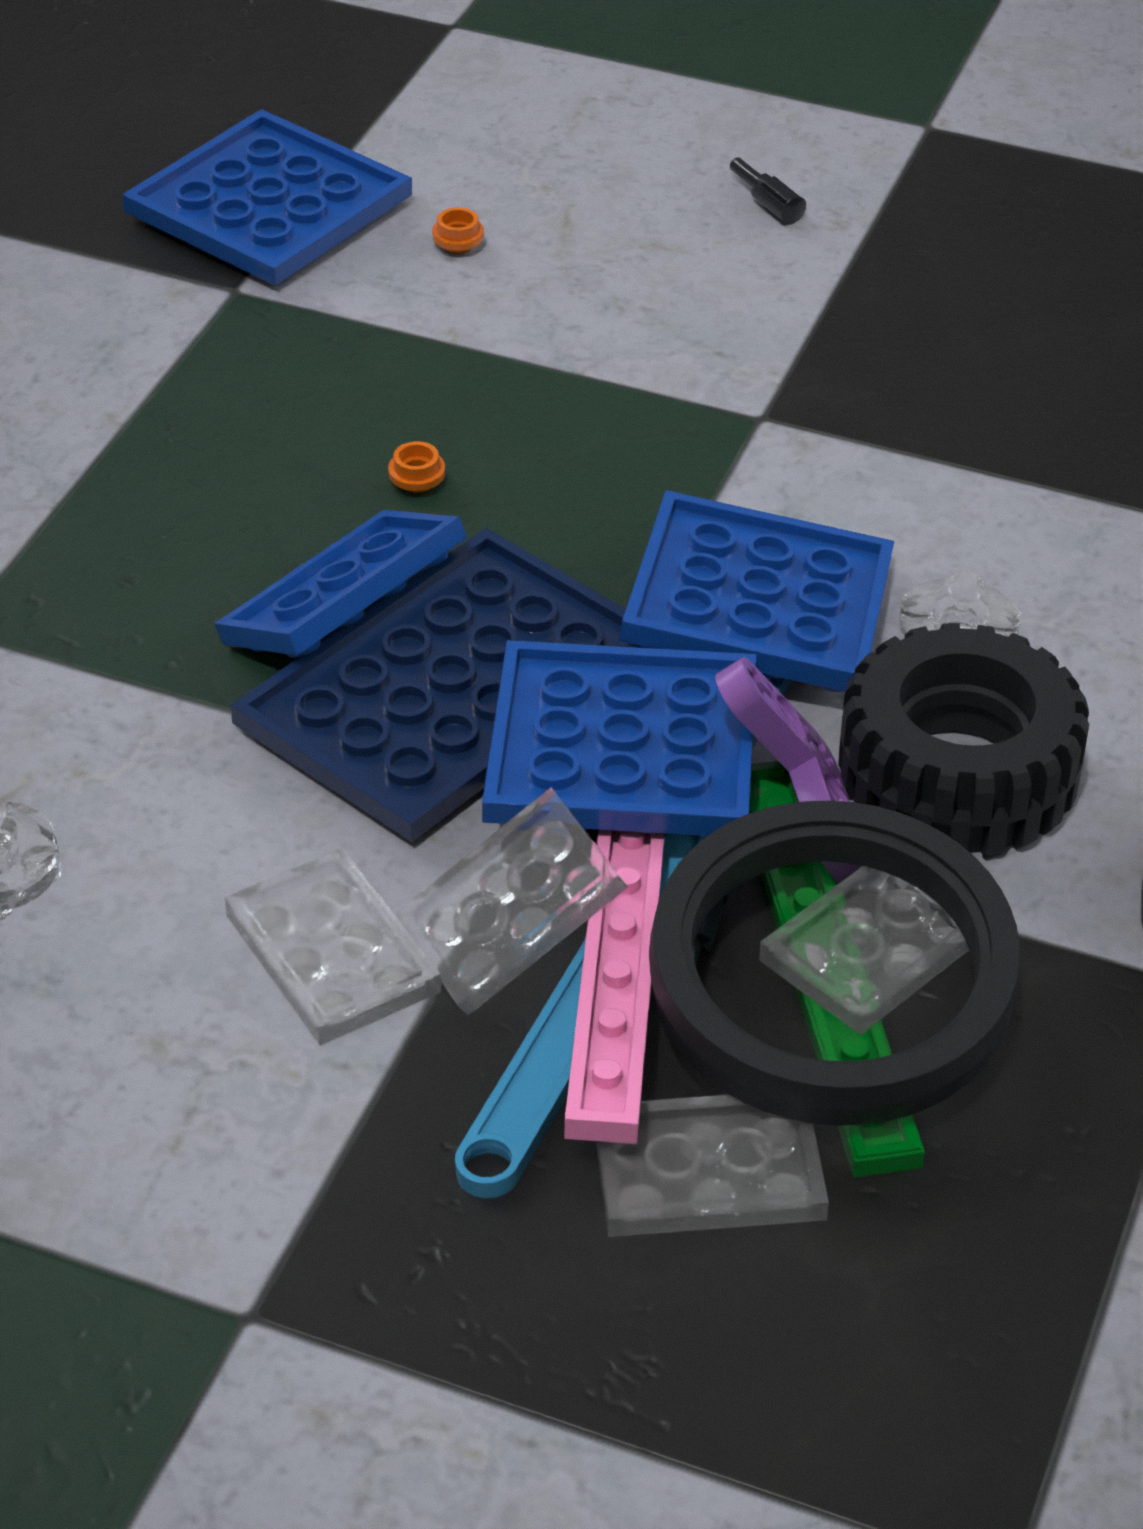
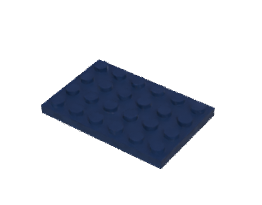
M485 528L450 552L443 562L427 568L408 581L403 590L385 597L369 608L360 620L342 627L323 640L318 649L297 658L230 705L232 724L410 842H413L485 786L507 640L641 647L619 641L621 624L626 611L625 608L497 533Z

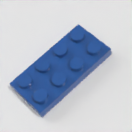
M382 510L214 623L222 644L249 648L253 652L269 651L282 653L292 658L312 653L321 646V639L333 630L360 620L365 614L364 609L380 598L394 595L403 590L407 585L406 580L421 569L430 568L443 562L448 557L447 551L467 538L461 519L458 516Z

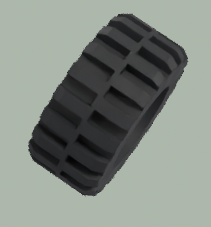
M943 623L940 629L928 631L926 626L911 629L905 634L904 639L900 640L894 636L879 645L875 653H869L855 668L854 676L848 680L844 695L838 766L841 769V778L846 792L856 803L878 806L920 820L943 832L962 845L967 851H981L983 857L1000 855L1005 851V847L1013 845L1016 850L1036 841L1039 833L1044 836L1053 830L1063 820V815L1071 810L1077 797L1090 725L1088 722L1089 708L1086 697L1079 689L1080 685L1066 666L1058 668L1059 661L1052 653L1043 647L1038 650L1030 647L1027 638L1015 633H1011L1008 637L995 633V627L978 624L977 629L960 628V623ZM942 732L967 733L990 740L994 744L961 745L938 739L930 734Z

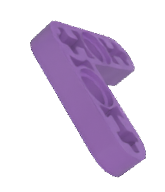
M742 657L716 673V684L724 701L740 722L789 771L799 802H850L837 763L822 737L748 658ZM822 862L830 875L841 883L868 868L849 863Z

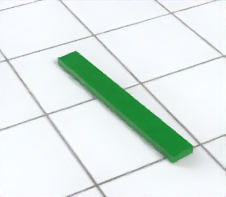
M779 761L751 764L749 814L769 807L799 802L790 773ZM822 862L792 864L761 873L760 876L816 1058L830 1061H861L892 1055L834 878ZM913 1115L881 1123L837 1126L853 1178L923 1168L925 1152Z

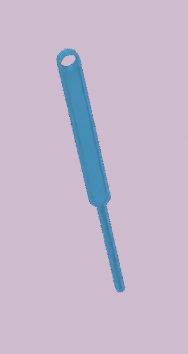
M766 677L783 696L793 681L785 678ZM752 735V749L758 741L754 735ZM665 833L660 895L678 863L706 836ZM586 938L456 1151L455 1167L457 1181L466 1192L473 1196L496 1198L508 1193L516 1186L567 1099ZM486 1153L500 1155L510 1163L503 1173L493 1177L474 1175L465 1166L475 1156Z

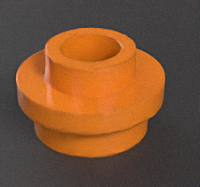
M454 207L446 209L438 215L437 222L432 228V238L436 245L446 251L462 254L469 252L483 241L484 228L478 221V215L474 211L467 208Z
M420 441L402 444L394 451L393 458L388 465V475L395 486L408 492L422 493L436 487L443 481L445 477V463L433 445Z

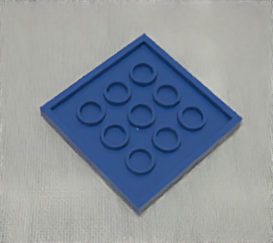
M261 109L123 193L122 198L124 212L276 286L412 195V177Z
M665 490L622 620L619 641L638 645L641 648L756 654V667L765 677L785 678L816 685L830 692H845L848 680L854 676L855 668L871 653L894 541Z
M507 640L482 799V823L708 836L725 824L749 814L753 734L740 722L724 701L716 684L715 675L742 657L748 658L756 666V654Z

